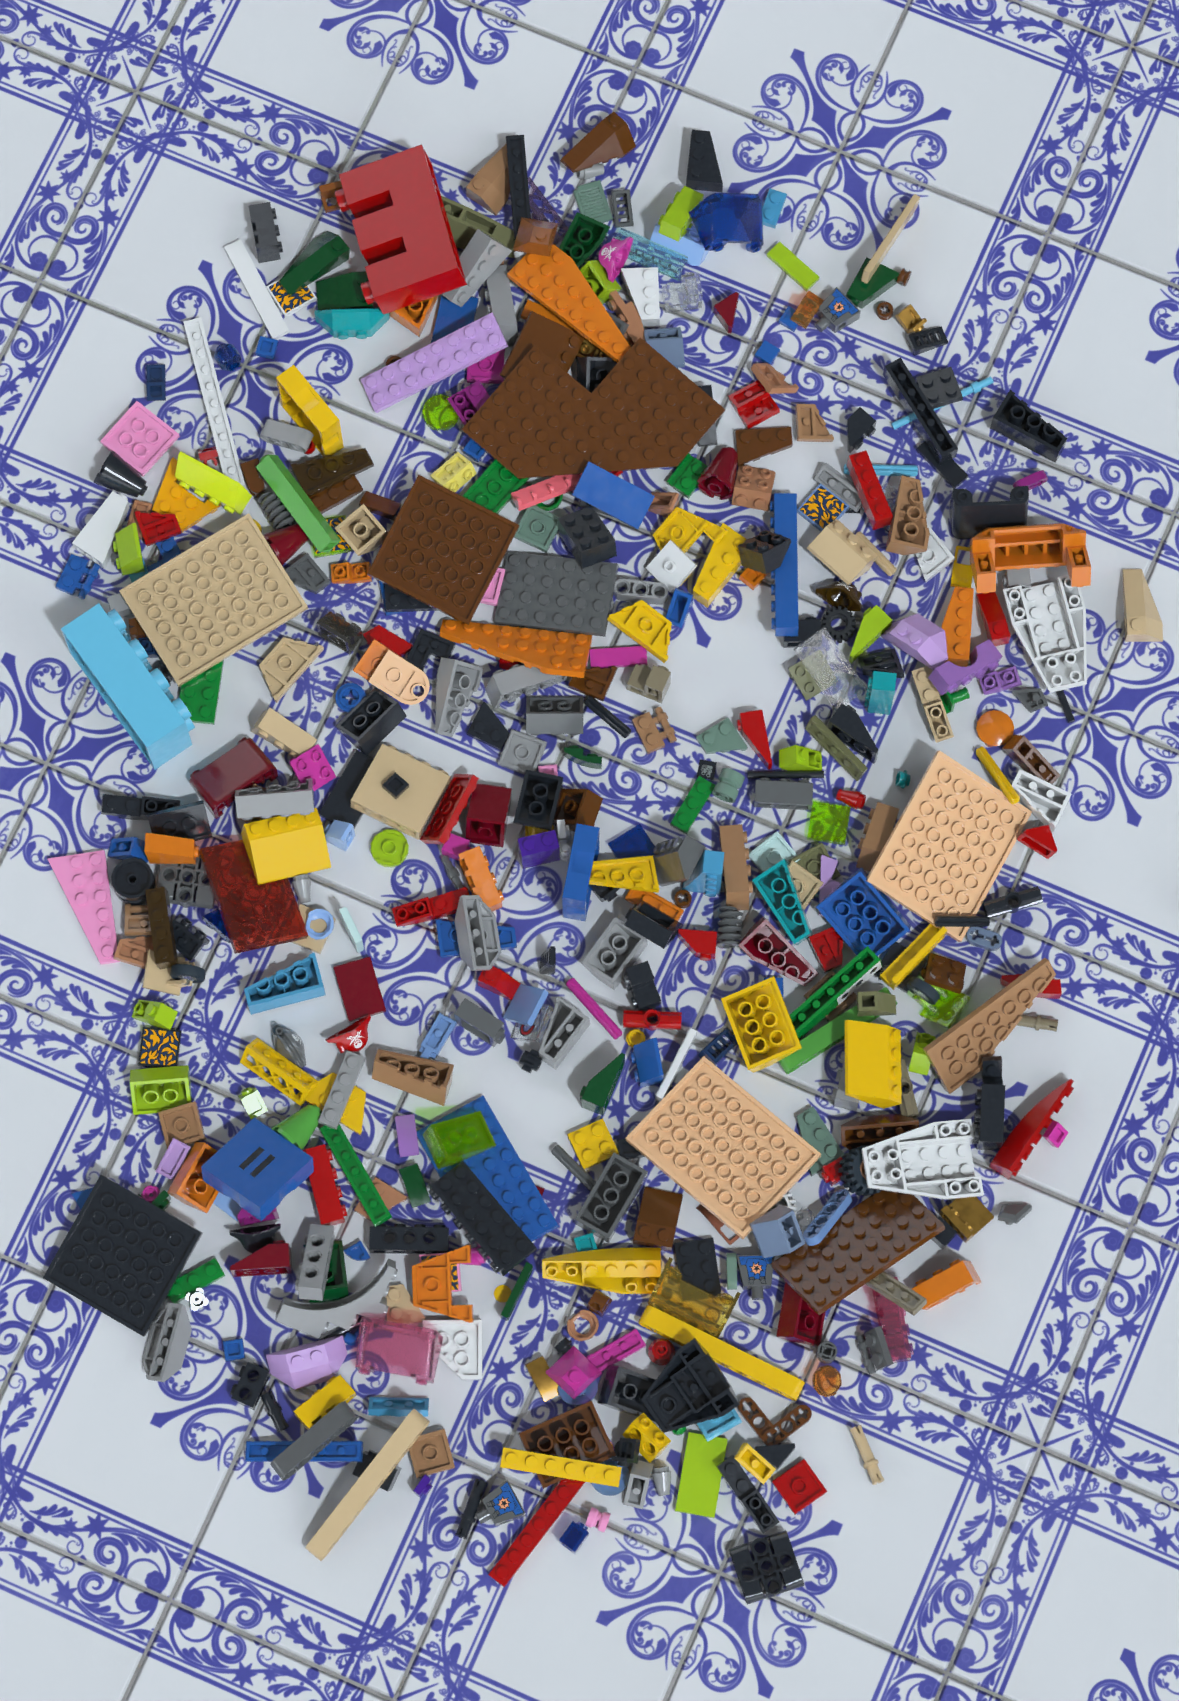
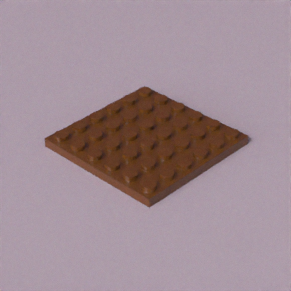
M418 475L367 575L469 625L520 525Z

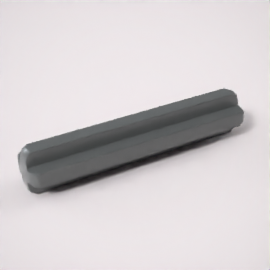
M556 1145L551 1153L591 1191L596 1181L562 1147Z

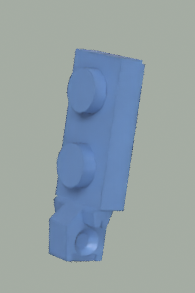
M439 1013L421 1043L419 1052L422 1055L420 1058L429 1060L432 1058L435 1060L457 1022Z

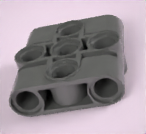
M200 853L199 857H196V864H181V866L180 864H161L157 888H166L170 904L180 905L184 908L199 907L213 909L221 868V855ZM173 873L174 877L172 879H165L166 874ZM188 875L193 876V880H192V881H190V882H185V881H184V878H185L186 876H188ZM205 878L212 879V882L208 885L202 883ZM183 894L190 895L188 900L180 899Z

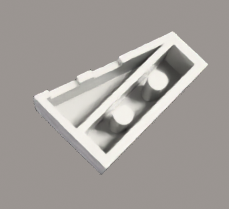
M658 267L621 268V279L624 282L630 300L639 313L643 328H660Z
M1019 769L1012 786L1020 796V802L1032 811V814L1044 825H1049L1053 833L1072 794Z

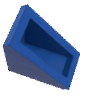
M678 588L674 591L665 618L671 621L672 625L682 628L693 605L694 595Z

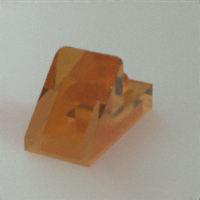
M808 291L790 320L806 329L824 300Z

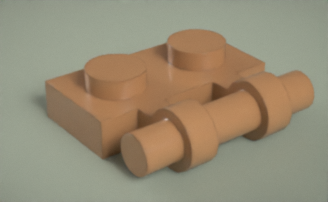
M661 707L655 709L657 716L654 718L651 717L650 712H647L632 719V723L647 754L664 748L665 743L663 740L666 738L669 739L670 743L677 741L675 737L676 732L670 726L667 720L668 716ZM659 723H661L664 729L661 733H659L656 727Z

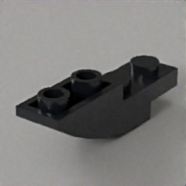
M103 794L101 814L119 816L120 819L148 820V813L180 806V800L145 796L135 798Z
M731 1455L716 1466L733 1494L763 1534L779 1523V1520L758 1489L755 1488L740 1464L734 1459V1455Z

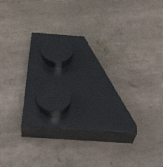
M895 649L858 657V663L863 675L871 676L873 671L897 673L896 678H904V671Z

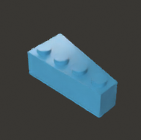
M703 851L689 880L683 881L682 890L705 893L704 895L709 897L720 895L724 852Z
M315 952L301 961L294 962L292 966L277 971L275 975L264 978L245 988L244 992L250 1014L325 996Z

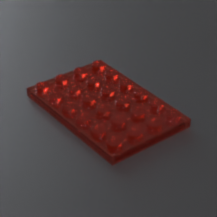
M243 840L200 849L199 853L235 954L307 939L308 933L289 879L285 878L258 885Z

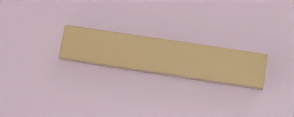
M916 194L912 196L865 267L861 278L862 282L866 284L869 282L917 209L920 196Z

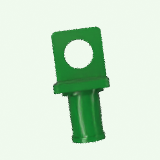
M966 687L951 694L947 692L940 696L946 714L953 712L956 703L970 698Z

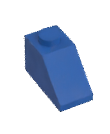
M137 837L112 838L107 857L122 861L128 858H137L148 863V858L144 851V840Z

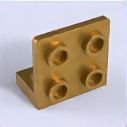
M977 1197L957 1198L948 1206H944L939 1213L957 1231L958 1236L965 1243L994 1218V1215Z

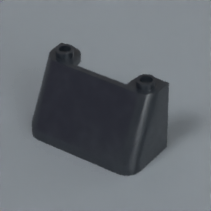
M1028 486L1013 488L1010 492V501L973 502L972 494L967 489H953L949 504L952 535L956 539L966 540L973 538L988 527L1027 525Z

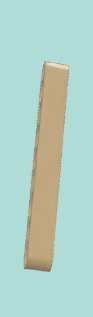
M413 1409L305 1547L320 1561L335 1546L430 1423L416 1409Z

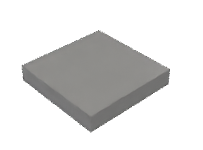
M511 729L498 765L524 775L526 770L537 771L547 742Z

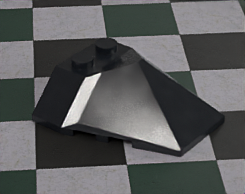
M696 1338L678 1349L641 1399L663 1433L722 1417L740 1405L732 1386L709 1352Z

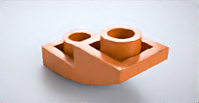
M368 561L350 564L349 562L331 564L332 583L372 582V577L367 575L371 563Z

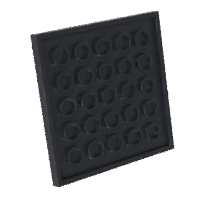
M100 1175L43 1278L145 1337L203 1232L108 1177Z

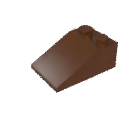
M645 1187L633 1244L649 1248H661V1250L672 1252L683 1194Z

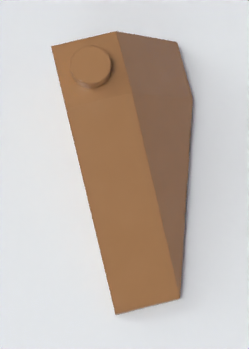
M901 476L885 550L887 552L909 555L927 551L930 533L929 528H927V516L924 511V499L919 479Z

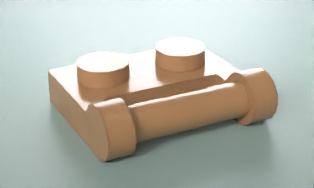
M125 904V936L151 935L149 915H132V913H148L147 905Z

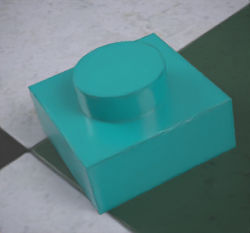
M593 1233L574 1238L577 1252L598 1250Z

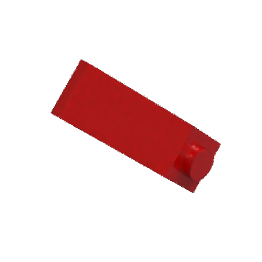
M996 593L976 594L987 638L991 640L995 647L1009 644L1010 632Z
M763 710L740 713L739 719L736 720L738 731H742V737L766 768L772 769V759Z

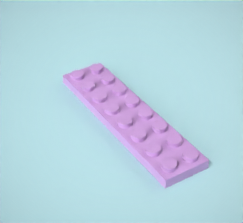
M490 313L360 380L374 411L378 413L508 347V344L495 315Z

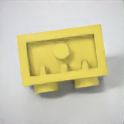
M457 452L430 476L434 482L455 493L476 475V471L472 463Z

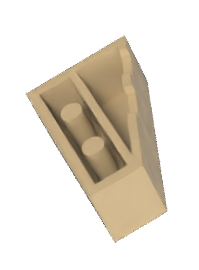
M271 708L261 714L251 730L252 733L270 742L278 749L289 753L291 758L298 757L306 752L317 741L316 738Z

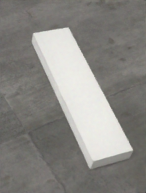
M689 1029L656 1093L655 1099L660 1102L666 1096L697 1036L696 1030Z

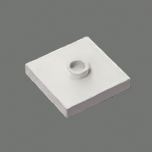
M670 540L649 563L646 569L660 583L665 584L668 591L673 594L675 589L685 581L697 565Z

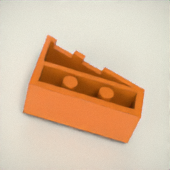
M480 846L458 854L460 868L472 895H479L491 911L502 908L503 894L495 886L497 883L493 872L490 873L488 859L486 855L483 856Z
M957 1259L949 1264L950 1268L946 1270L942 1268L932 1273V1278L928 1280L923 1278L915 1283L916 1286L912 1290L926 1298L927 1304L922 1309L928 1310L948 1300L949 1297L956 1293L964 1292L965 1288L974 1283L976 1285L981 1283L971 1261H960V1259Z

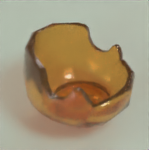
M829 1365L819 1367L812 1376V1387L819 1395L824 1397L836 1395L842 1385L841 1374L836 1368Z

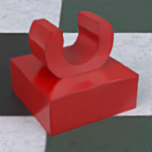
M216 446L198 451L200 461L203 460V464L207 465V461L210 459L214 461L215 466L218 464Z

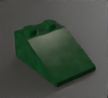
M366 271L350 272L317 281L318 310L373 309V303L367 304L361 289V283L369 281Z
M621 1053L595 1075L588 1082L587 1086L582 1087L580 1092L582 1108L604 1116L625 1065V1054Z
M342 1240L334 1241L323 1301L309 1300V1302H328L349 1296Z

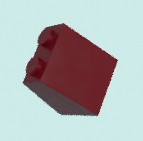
M476 783L477 786L472 792L467 814L466 839L470 840V843L503 848L512 788Z

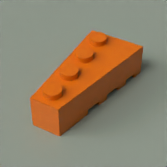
M439 295L390 312V317L420 337Z
M954 588L941 626L946 632L948 659L945 663L950 661L960 667L968 666L974 588Z

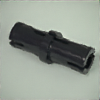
M270 1391L263 1394L261 1398L268 1410V1416L274 1422L277 1432L287 1429L289 1425L283 1416V1409L281 1406L279 1407L273 1392Z

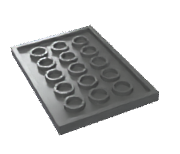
M508 552L504 568L506 571L494 623L605 637L608 625L607 618L610 614L619 566L617 563L600 562L582 569L578 561L572 558Z

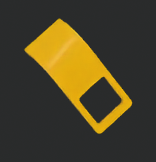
M956 546L950 586L971 588L973 577L971 565L957 563L958 550L970 551V547Z

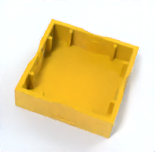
M292 365L278 375L276 382L280 393L281 406L298 427L313 433L312 441L315 443V448L323 457L333 456L344 448L340 420L295 365Z

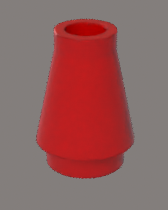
M839 789L836 800L857 810L863 808L866 795L860 791Z

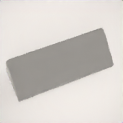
M823 464L813 480L824 485L848 504L851 509L858 512L863 505L854 483L829 464Z

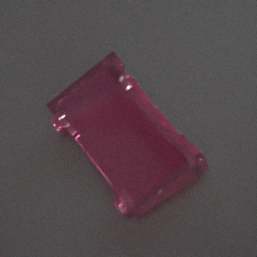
M361 1317L355 1368L359 1370L358 1373L370 1375V1372L379 1371L411 1377L419 1385L433 1384L443 1336L436 1330Z

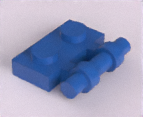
M71 554L55 586L56 589L74 596L77 589L80 591L78 597L85 599L92 589L91 585L94 579H97L99 575L100 565L94 563L92 568L88 569V560ZM83 575H86L87 578L85 582L80 583Z

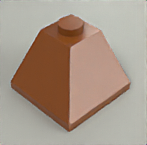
M522 217L513 250L550 257L558 223Z

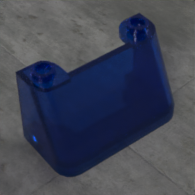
M714 193L706 197L689 212L705 251H721L727 243H747L745 246L746 250L752 253L762 249L764 244L762 201L758 194Z

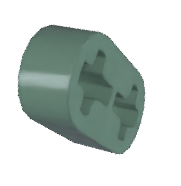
M726 1253L727 1290H737V1254Z

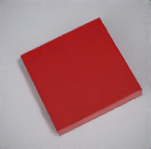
M805 1459L772 1481V1484L794 1515L827 1493V1490Z

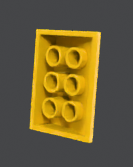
M314 808V812H311L309 815L297 813L288 817L277 816L243 825L241 836L258 885L331 868L324 829L317 808Z
M774 976L721 998L749 1071L754 1073L769 1067L802 1048Z
M845 1020V1095L883 1109L902 1104L901 1030L889 1025Z

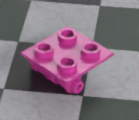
M319 744L298 757H293L289 760V765L292 767L300 783H306L308 778L313 779L314 791L336 778Z

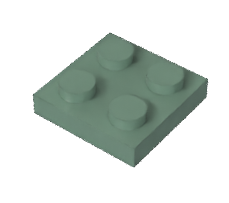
M535 505L527 508L518 524L520 526L514 538L547 553L559 531L557 521L559 517Z

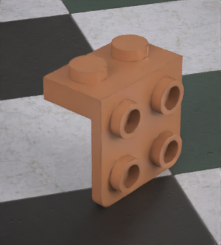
M740 465L731 505L769 511L776 475L775 471Z

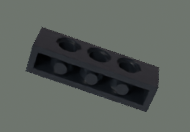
M384 1223L376 1227L370 1226L369 1251L370 1253L390 1254L449 1252V1228H445V1225L435 1224L433 1227H426L424 1224H414V1227H406V1224H394V1227H387ZM387 1234L395 1236L393 1242H386L384 1238ZM408 1234L415 1236L414 1241L411 1243L404 1241L405 1236ZM430 1234L435 1239L432 1243H426L424 1237Z

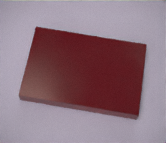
M370 956L333 967L349 1023L360 1020L367 1015L374 1016L386 1012Z

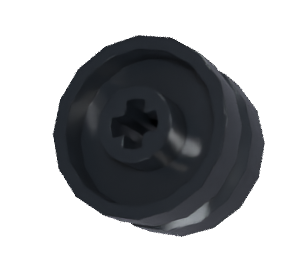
M128 858L119 862L113 869L111 875L112 886L117 897L122 902L131 905H141L147 902L145 890L156 888L154 874L146 862L137 858Z

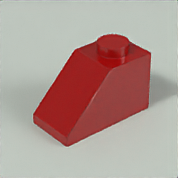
M678 929V938L695 957L703 961L715 959L716 931Z
M494 966L490 970H482L478 978V986L512 1001L521 984Z

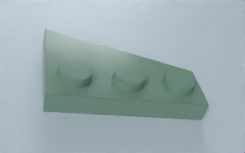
M814 1107L809 1108L796 1117L801 1137L821 1153V1157L810 1168L811 1177L820 1172L822 1166L830 1164L839 1157L843 1158V1151Z

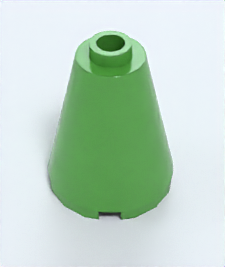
M307 1105L271 1129L303 1150L319 1124L318 1121L322 1111L316 1105Z

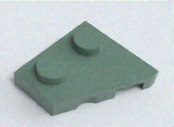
M729 718L696 736V740L706 754L725 753L732 750L746 751L748 749Z

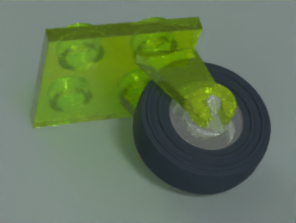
M912 977L906 985L914 994L912 998L924 1008L920 1016L947 1029L951 1028L970 1000V997L966 994H958L928 984L917 977Z

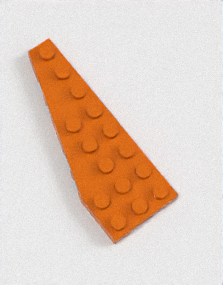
M554 244L550 257L527 253L507 273V277L617 363L631 348L573 259Z
M443 619L440 628V637L452 642L469 644L475 650L479 648L487 650V654L510 662L518 661L524 663L525 667L530 669L532 666L539 668L540 672L545 674L584 678L592 644V635L470 622L468 625L460 621Z

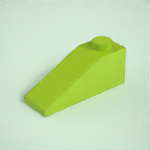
M878 605L868 608L863 614L864 617L849 657L851 664L892 625L893 620Z

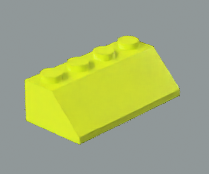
M181 451L178 454L175 477L180 481L179 485L186 490L191 488L199 497L203 498L206 496L212 504L216 506L221 504L227 512L231 514L236 512L241 515L252 495L239 482Z

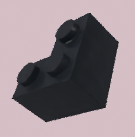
M648 961L626 968V975H624L623 981L626 990L632 993L633 997L630 999L633 1008H638V1011H647L660 1006L661 999Z

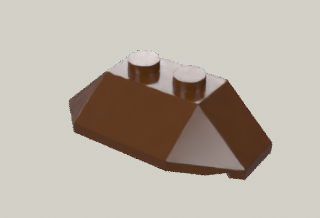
M900 1114L856 1117L840 1125L841 1144L849 1150L864 1145H873L919 1128V1119Z

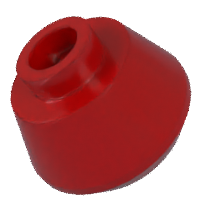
M656 1339L650 1344L648 1355L653 1363L666 1365L675 1355V1348L667 1339Z

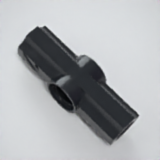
M1036 886L1019 892H1010L1006 896L983 902L982 905L985 916L993 918L1007 913H1016L1020 909L1043 903L1040 889ZM1014 899L1017 901L1018 904L1016 906L1009 905L1008 900Z

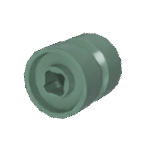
M722 768L718 778L720 782L715 785L712 794L725 802L735 803L739 793L737 789L742 787L745 777L733 769Z

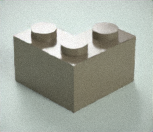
M635 664L627 682V690L662 704L671 684V672L668 668L661 665L658 667L653 665L651 669L644 664Z

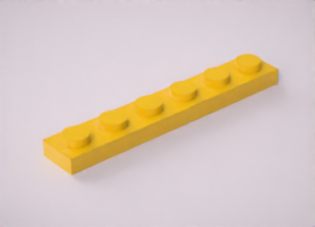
M503 1447L500 1462L501 1468L619 1487L622 1467L505 1447Z

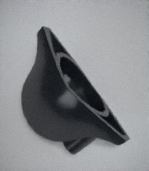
M281 1223L230 1230L229 1233L241 1242L246 1251L253 1254L276 1241L275 1233L281 1228Z

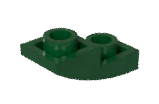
M576 745L564 747V757L570 761L588 768L602 769L601 756L597 754L583 756V748Z
M415 1163L398 1169L411 1207L414 1208L431 1202L418 1164Z

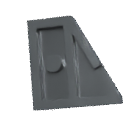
M308 553L285 570L294 585L314 594L319 593L331 584L330 579Z

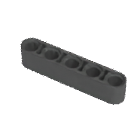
M345 1401L339 1403L279 1454L270 1465L282 1481L287 1480L350 1427L358 1417Z

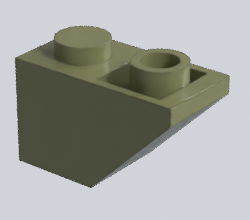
M879 991L857 993V1016L896 1015L895 995Z

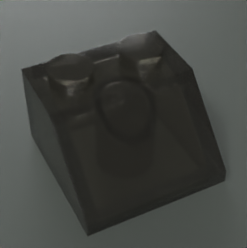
M330 611L316 623L320 637L349 655L363 637L361 628L353 622L350 624L345 621V618L339 613L334 614Z

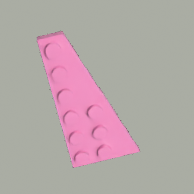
M105 850L49 858L48 861L100 964L120 962L113 959L118 944Z

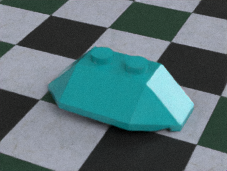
M381 309L314 310L316 322L334 338L341 340L348 339L349 337H356L358 339L372 337L390 319L389 313L383 314Z

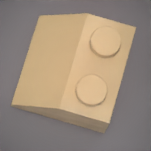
M364 504L335 527L337 532L358 556L376 550L383 544L388 534Z

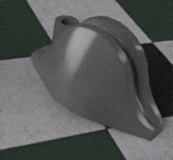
M279 1025L274 1026L272 1034L275 1051L302 1069L306 1066L302 1039L293 1031Z

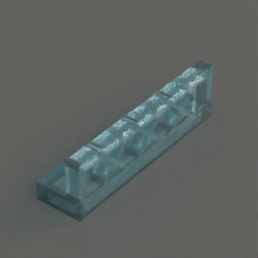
M624 228L619 230L615 239L621 241L627 237L634 239L627 259L648 268L658 267L659 273L680 281L688 256Z

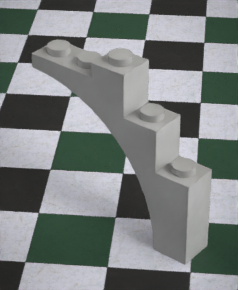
M388 1258L382 1270L369 1284L345 1298L312 1303L283 1297L276 1312L275 1321L316 1338H320L321 1334L327 1331L329 1323L349 1330L351 1325L356 1324L359 1315L379 1322L381 1317L386 1316L389 1309L387 1298L385 1297L390 1288L388 1286L390 1280H394L398 1272L396 1261Z

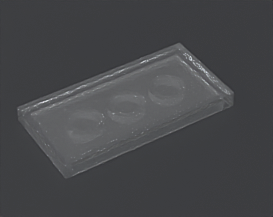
M825 627L793 649L835 711H837L841 704L847 705L867 690Z

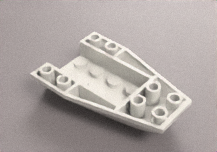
M1069 575L1058 577L1055 582L1022 589L1020 585L1003 589L1012 627L1049 693L1086 685V607L1080 587H1072Z
M971 1119L933 1122L862 1148L867 1188L945 1200L983 1196L981 1176H975L970 1141L974 1138Z

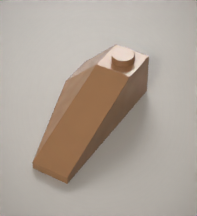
M506 144L477 172L466 186V196L495 216L507 203L510 193Z

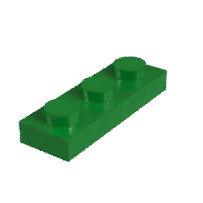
M699 776L671 821L670 826L687 834L712 794L715 784Z
M214 1258L178 1278L168 1295L172 1303L176 1304L185 1299L187 1293H192L197 1288L203 1289L225 1277L217 1259Z

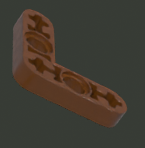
M743 1398L738 1406L739 1413L765 1446L779 1445L809 1422L812 1416V1411L807 1405H799L773 1425L753 1399ZM744 1402L746 1404H752L750 1409L753 1413L756 1410L758 1411V1413L753 1415L751 1419L748 1418L749 1416H751L749 1411L742 1410ZM800 1409L802 1411L806 1410L808 1412L806 1414L807 1418L801 1417L798 1419L797 1422L800 1424L797 1426L795 1420L790 1416L793 1415L796 1418L799 1415ZM755 1418H763L765 1425L762 1428L755 1427L753 1423ZM784 1421L792 1423L793 1429L786 1432L782 1429L781 1425ZM778 1427L779 1432L782 1435H784V1437L781 1438L779 1434L775 1438V1443H773L772 1441L768 1443L767 1435L770 1434L772 1436L775 1433H777V1430H775V1428Z

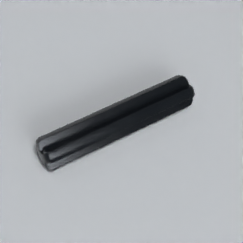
M589 696L585 700V705L622 737L627 738L631 734V729L594 697Z
M936 916L934 919L936 927H986L990 925V918L988 916Z

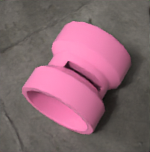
M592 1507L585 1526L590 1528L596 1527L598 1531L605 1532L611 1513H602L597 1508Z

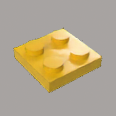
M603 1118L567 1134L584 1170L610 1159L613 1153L619 1155Z

